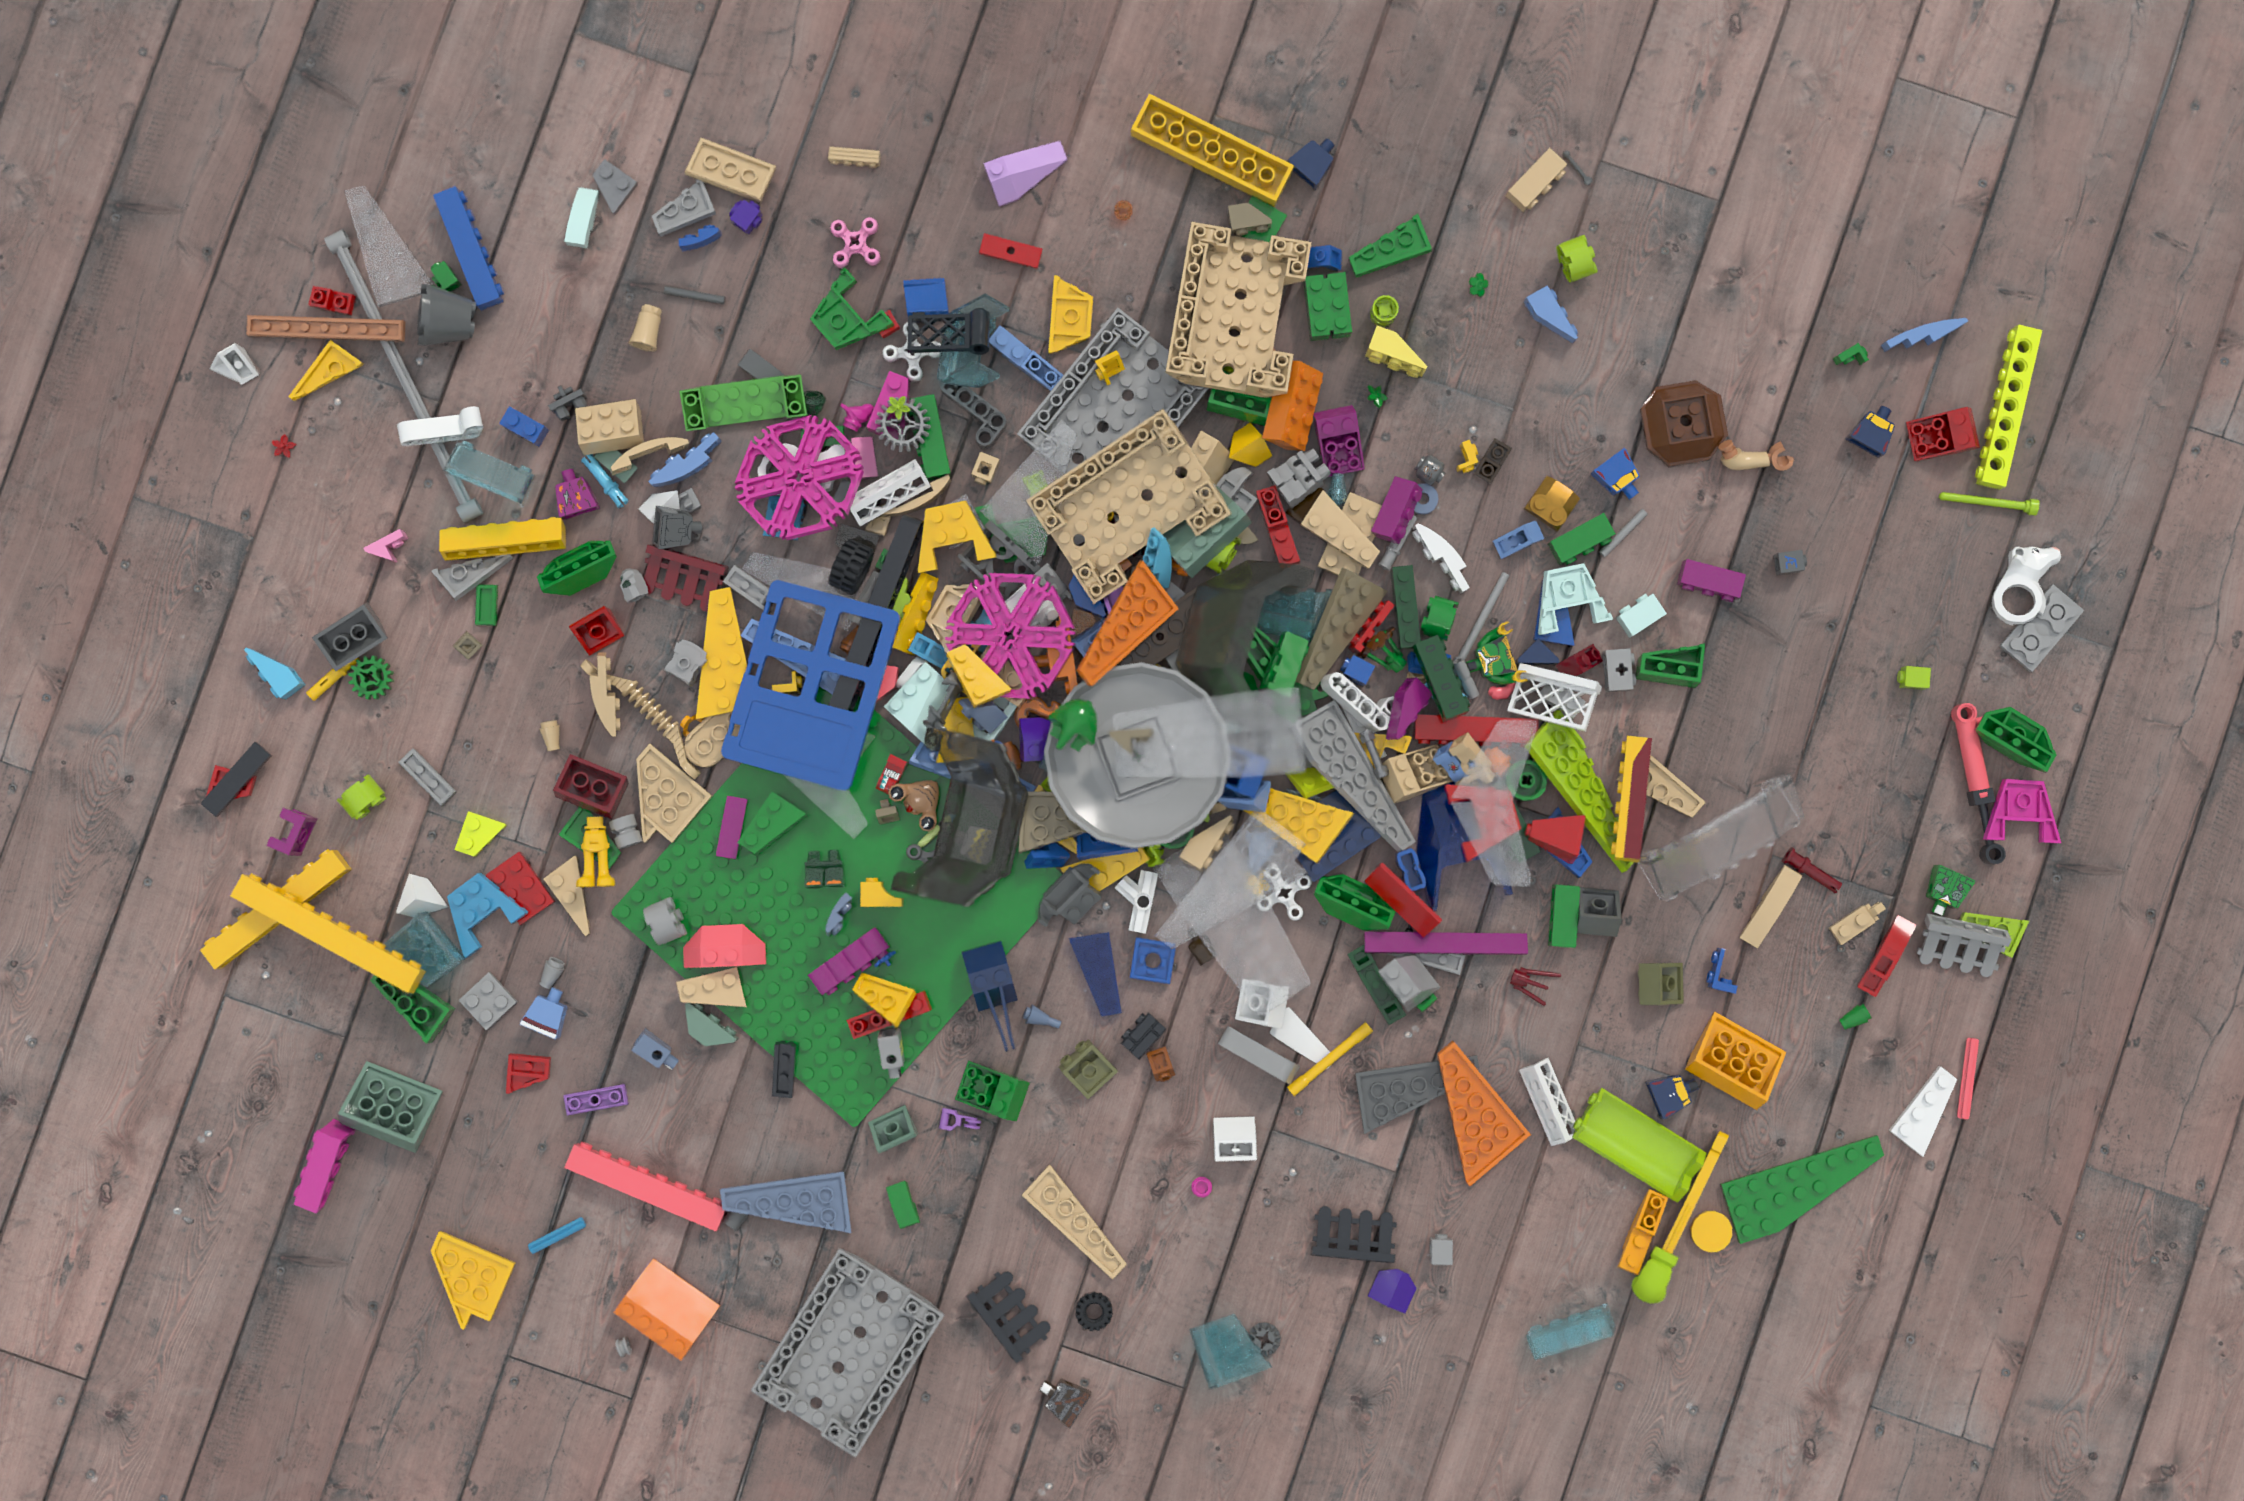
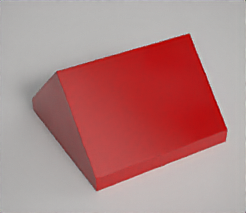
M606 606L599 608L569 626L589 656L625 636L611 610Z

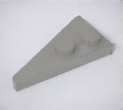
M511 554L497 555L494 558L485 560L480 558L463 564L451 565V568L433 569L432 573L454 600L457 601L510 562L513 557Z

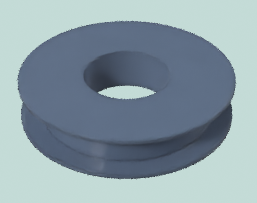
M1421 483L1418 485L1423 489L1422 493L1426 494L1429 500L1424 505L1417 502L1414 512L1417 514H1428L1437 506L1438 494L1431 485Z

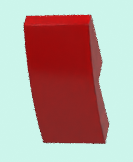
M313 286L308 305L352 316L356 296L329 288Z

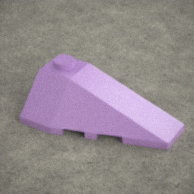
M1057 141L1002 156L984 163L986 174L999 207L1020 199L1029 189L1035 187L1039 181L1066 162L1067 157L1061 142Z

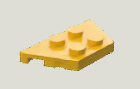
M1055 275L1049 354L1090 339L1093 296L1082 292L1076 286L1070 285Z

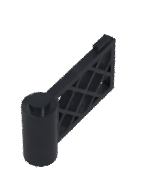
M976 308L970 313L925 315V312H913V315H908V353L970 351L976 355L986 354L989 351L990 314L983 308ZM965 320V325L960 329L953 325L956 321ZM936 321L945 323L939 330L933 326ZM913 322H922L925 325L918 331L913 327ZM928 328L935 333L929 339L922 335ZM948 328L955 332L950 338L942 334ZM960 336L965 340V345H955L952 341ZM918 337L924 341L921 346H912V342ZM938 337L945 341L942 345H934L932 342Z

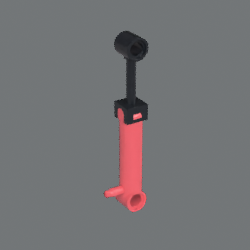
M1963 703L1956 705L1952 709L1951 718L1956 725L1969 792H1966L1969 806L1978 805L1985 833L1989 821L1987 803L1996 801L1993 788L1989 786L1980 737L1975 730L1982 717L1976 718L1977 710L1974 705ZM1962 709L1967 711L1966 719L1961 717L1960 712ZM1985 840L1986 845L1979 852L1981 861L1985 864L2002 863L2006 857L2005 849L2001 845L1994 843V840ZM1991 849L1996 852L1994 859H1991L1989 856Z

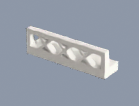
M916 459L859 490L855 495L850 510L859 526H862L931 486ZM921 476L924 483L917 487L911 486L913 480ZM899 488L905 489L904 494L900 497L893 496L895 490ZM879 499H887L884 506H876ZM863 508L870 509L868 515L861 519L859 518L858 511Z
M1549 1058L1520 1069V1074L1551 1146L1571 1140L1575 1131L1572 1128L1575 1119ZM1542 1065H1544V1068L1546 1070V1076L1543 1075V1072L1540 1068ZM1550 1085L1553 1086L1554 1095L1551 1094ZM1558 1104L1561 1105L1562 1114L1558 1110ZM1566 1123L1569 1124L1572 1131L1570 1134H1568L1566 1129Z

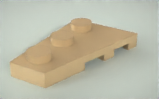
M737 967L676 982L680 1002L746 1007Z

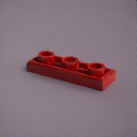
M984 233L979 254L1038 269L1043 248ZM1010 249L1015 251L1013 254L1007 253Z

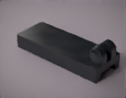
M781 1040L775 1043L773 1097L793 1098L796 1044L793 1041L786 1043V1041Z

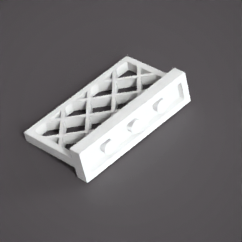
M1520 663L1518 670L1526 671L1521 673L1520 678L1530 680L1534 687L1523 692L1521 688L1522 682H1516L1507 711L1586 732L1597 694L1600 695L1601 685L1597 681ZM1544 685H1550L1553 692L1543 697L1539 688ZM1564 689L1570 690L1572 696L1562 702L1558 693ZM1536 690L1540 699L1530 704L1526 695ZM1583 694L1591 695L1589 703L1581 707L1577 698ZM1556 695L1559 704L1549 709L1545 700ZM1524 698L1528 706L1521 710L1515 709L1516 701ZM1575 700L1579 708L1568 713L1564 705ZM1543 702L1547 711L1540 715L1535 714L1533 707ZM1562 707L1566 716L1561 719H1555L1552 712ZM1582 712L1584 716L1582 725L1575 724L1571 717Z

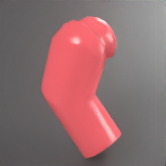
M1516 683L1507 684L1504 687L1491 686L1488 694L1495 700L1507 699L1514 691Z

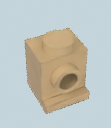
M980 452L971 474L975 478L974 481L981 485L991 484L1000 460ZM988 468L989 473L983 474L982 469Z

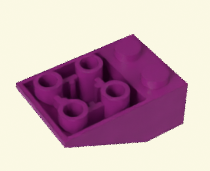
M1349 405L1315 412L1313 415L1315 432L1322 464L1324 463L1331 473L1328 477L1364 470L1358 420L1354 407Z

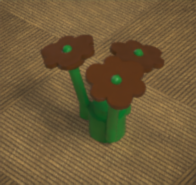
M1394 626L1373 635L1370 642L1367 641L1363 644L1364 649L1361 653L1357 654L1358 658L1365 659L1367 656L1384 666L1388 671L1392 669L1395 673L1401 671L1407 663L1403 658L1404 654L1397 648L1391 638L1393 636L1392 631L1396 629ZM1385 640L1389 642L1394 650L1393 652L1385 646ZM1370 649L1372 651L1382 649L1388 655L1385 659L1387 662L1369 653Z

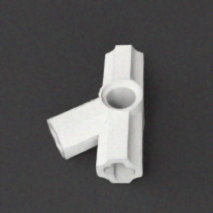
M1141 870L1138 885L1126 875L1115 887L1120 894L1133 904L1129 931L1146 934L1158 873ZM1141 896L1149 899V905L1145 908L1139 907L1137 903Z

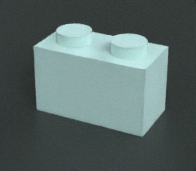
M1645 593L1636 599L1637 604L1633 607L1627 605L1619 610L1621 615L1616 617L1629 638L1667 614L1654 594L1647 596Z

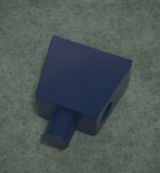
M1327 138L1320 146L1311 140L1291 156L1287 162L1294 165L1293 172L1316 190L1333 163L1334 158L1329 153L1335 145Z

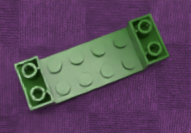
M801 374L706 385L679 391L686 431L772 418H791L807 415Z

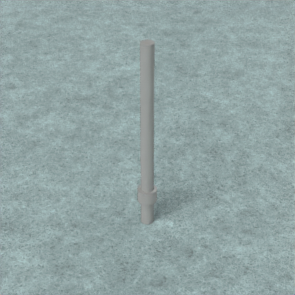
M1502 572L1458 657L1455 656L1454 660L1458 658L1466 659L1510 576L1507 573ZM1454 668V669H1453V672H1454V675H1455V677H1456V676H1457V673H1456V670H1455V668Z

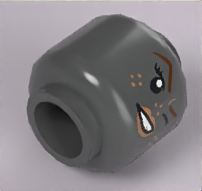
M1433 455L1423 456L1415 467L1416 477L1428 485L1434 484L1435 481L1440 483L1446 474L1443 471L1445 465Z

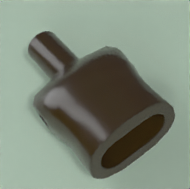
M1194 927L1187 930L1192 939L1188 948L1200 966L1218 956L1207 935L1199 937Z

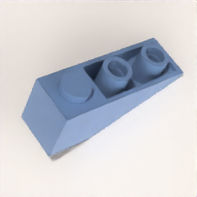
M1547 285L1526 297L1524 303L1534 320L1571 343L1577 340L1578 331L1567 320L1568 314L1564 307L1559 306L1556 301L1558 297L1553 289L1550 290Z

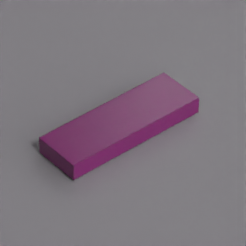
M727 796L716 851L717 857L737 859L739 843L737 842L741 838L748 799Z

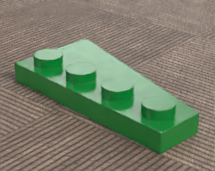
M1419 214L1413 216L1406 223L1403 222L1392 232L1381 236L1373 244L1370 243L1351 255L1349 263L1355 278L1432 252V247Z

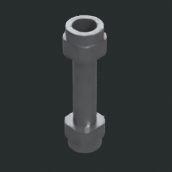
M1371 729L1359 733L1361 742L1366 744L1375 766L1373 770L1374 775L1377 779L1388 776L1387 766H1383L1373 741L1375 739L1374 733H1372Z

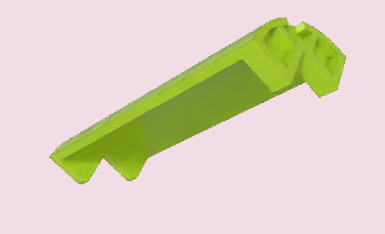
M1602 1087L1597 1094L1593 1092L1587 1101L1589 1105L1582 1117H1578L1572 1128L1575 1131L1572 1138L1678 1203L1689 1191L1694 1175L1703 1167L1707 1153Z

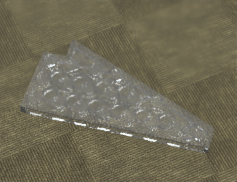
M1253 811L1155 936L1173 949L1306 876L1308 872L1294 861L1306 844L1265 812Z

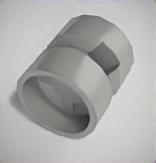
M634 814L608 822L611 832L616 834L614 841L617 850L643 842L640 831L635 829L637 822Z

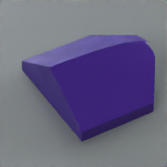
M1399 1269L1379 1270L1368 1293V1297L1389 1308L1406 1313L1417 1288L1409 1274Z

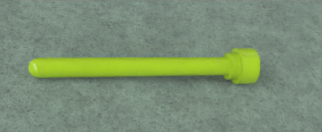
M1947 492L1939 494V498L1945 501L2023 510L2027 515L2036 516L2039 511L2038 499L2020 502Z

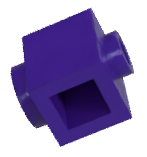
M744 199L743 201L740 200L729 213L732 224L748 235L754 228L757 229L762 222L763 215L760 211V206L753 201L748 203Z

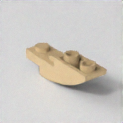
M599 652L597 656L598 673H590L592 698L603 725L611 736H616V731L620 730V718H616V710H620V698H616L615 693H607V691L611 690V678H607V670H611L610 658H606V652Z

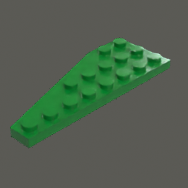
M1878 1135L1720 1183L1738 1242L1742 1244L1780 1232L1882 1158L1884 1153Z

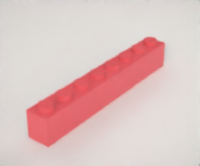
M586 1142L577 1143L573 1146L564 1168L711 1230L718 1231L727 1212L722 1210L720 1198H708L705 1192L697 1189L691 1191L687 1189V1185L678 1181L672 1183L668 1181V1177L659 1173L653 1175L649 1173V1169L640 1165L634 1167L630 1165L631 1162L621 1157L615 1159L611 1157L612 1154L601 1149L596 1151L592 1149L593 1146Z

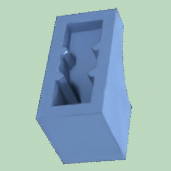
M1533 521L1493 540V543L1500 558L1503 559L1545 538L1537 521Z

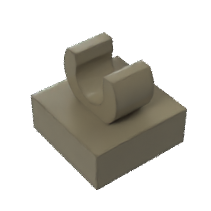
M888 799L881 800L882 809L875 810L879 824L899 821V813L896 806H891Z

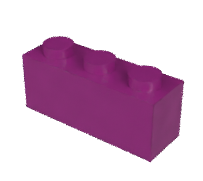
M1395 476L1371 532L1379 539L1400 544L1401 539L1406 534L1407 525L1413 518L1416 504L1422 497L1423 489L1414 481Z
M1686 559L1682 562L1677 585L1682 586V589L1693 592L1695 589L1702 591V595L1709 597L1718 595L1722 596L1721 600L1733 602V600L1741 597L1746 574Z

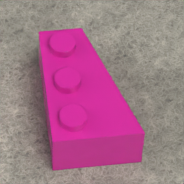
M889 371L867 424L868 431L877 435L883 434V432H876V428L881 427V425L875 424V420H882V418L877 416V413H885L881 409L882 405L889 408L887 403L889 397L900 398L905 396L909 404L910 381L908 378ZM895 412L891 413L887 420L897 419ZM904 415L901 423H897V426H900L901 434H903V429L908 424L904 420ZM886 426L888 433L893 438L899 440L898 431Z

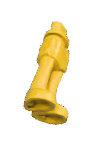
M587 817V826H584L585 833L583 843L581 844L584 854L583 876L576 880V887H596L594 872L595 852L598 853L597 887L615 886V879L610 876L608 869V849L610 844L607 841L606 826H603V817Z

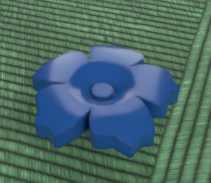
M892 951L886 954L874 966L878 967L884 962L887 966H890L891 963L888 959L893 957L896 952Z

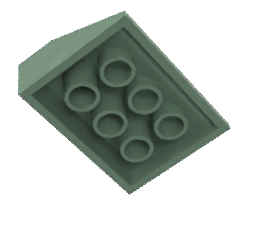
M1219 487L1217 489L1225 500L1231 512L1230 515L1198 536L1195 535L1186 519L1163 534L1169 544L1171 558L1191 578L1252 523L1247 514Z
M366 1061L338 1113L339 1123L416 1153L427 1132L443 1091Z

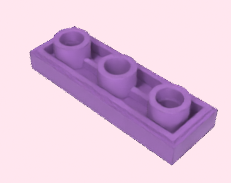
M625 1084L563 1095L567 1115L629 1104ZM594 1096L598 1097V1103L593 1102Z

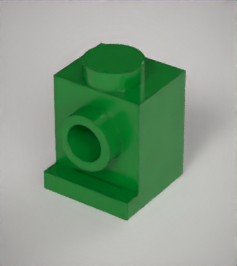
M445 261L437 262L431 266V271L434 274L432 279L438 287L453 292L462 286Z

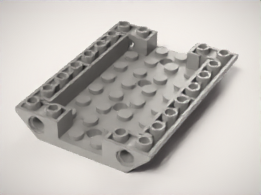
M1117 308L1017 435L1037 454L1065 475L1080 465L1073 463V455L1081 454L1084 457L1083 462L1162 409L1165 410L1175 425L1179 427L1209 388L1184 384L1165 373L1169 350L1153 339L1149 331L1121 309ZM1117 350L1125 370L1109 377L1111 384L1107 386L1104 380L1100 381L1096 375L1095 370L1098 368L1095 361ZM1154 359L1159 363L1157 369L1151 370L1148 368L1147 362ZM1125 391H1131L1134 394L1131 401H1125L1122 398V394ZM1105 422L1108 424L1109 429L1101 433L1097 430V425Z
M839 1248L750 1391L785 1413L789 1410L822 1431L821 1436L856 1457L945 1314L929 1300L863 1258ZM879 1291H885L888 1294L886 1302H880L877 1299ZM856 1327H864L866 1335L858 1337L855 1334ZM835 1362L843 1363L844 1371L840 1373L835 1372L833 1364ZM819 1397L822 1400V1406L819 1408L813 1407L811 1399Z

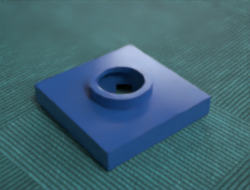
M1136 937L1130 978L1170 984L1176 943ZM1150 953H1155L1160 957V964L1156 968H1150L1146 965L1145 959Z

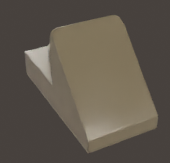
M1151 728L1109 731V735L1133 756V739H1136V742H1148V738H1154L1153 729Z

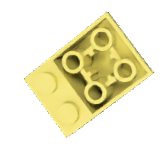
M1376 326L1365 357H1368L1370 362L1380 364V362L1387 364V367L1392 370H1404L1411 377H1422L1427 369V365L1396 332Z

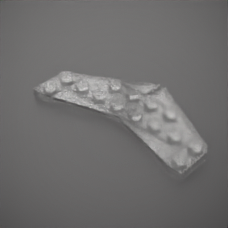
M1500 720L1497 722L1451 797L1454 799H1470V803L1451 802L1484 870L1490 881L1495 885L1530 887L1531 875L1512 802L1536 733V721Z

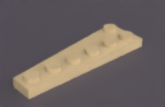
M1049 1164L1025 1190L1022 1196L1109 1277L1114 1279L1127 1263Z

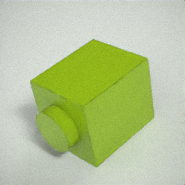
M1901 667V671L1899 670L1897 674V682L1900 683L1899 688L1929 689L1931 668Z

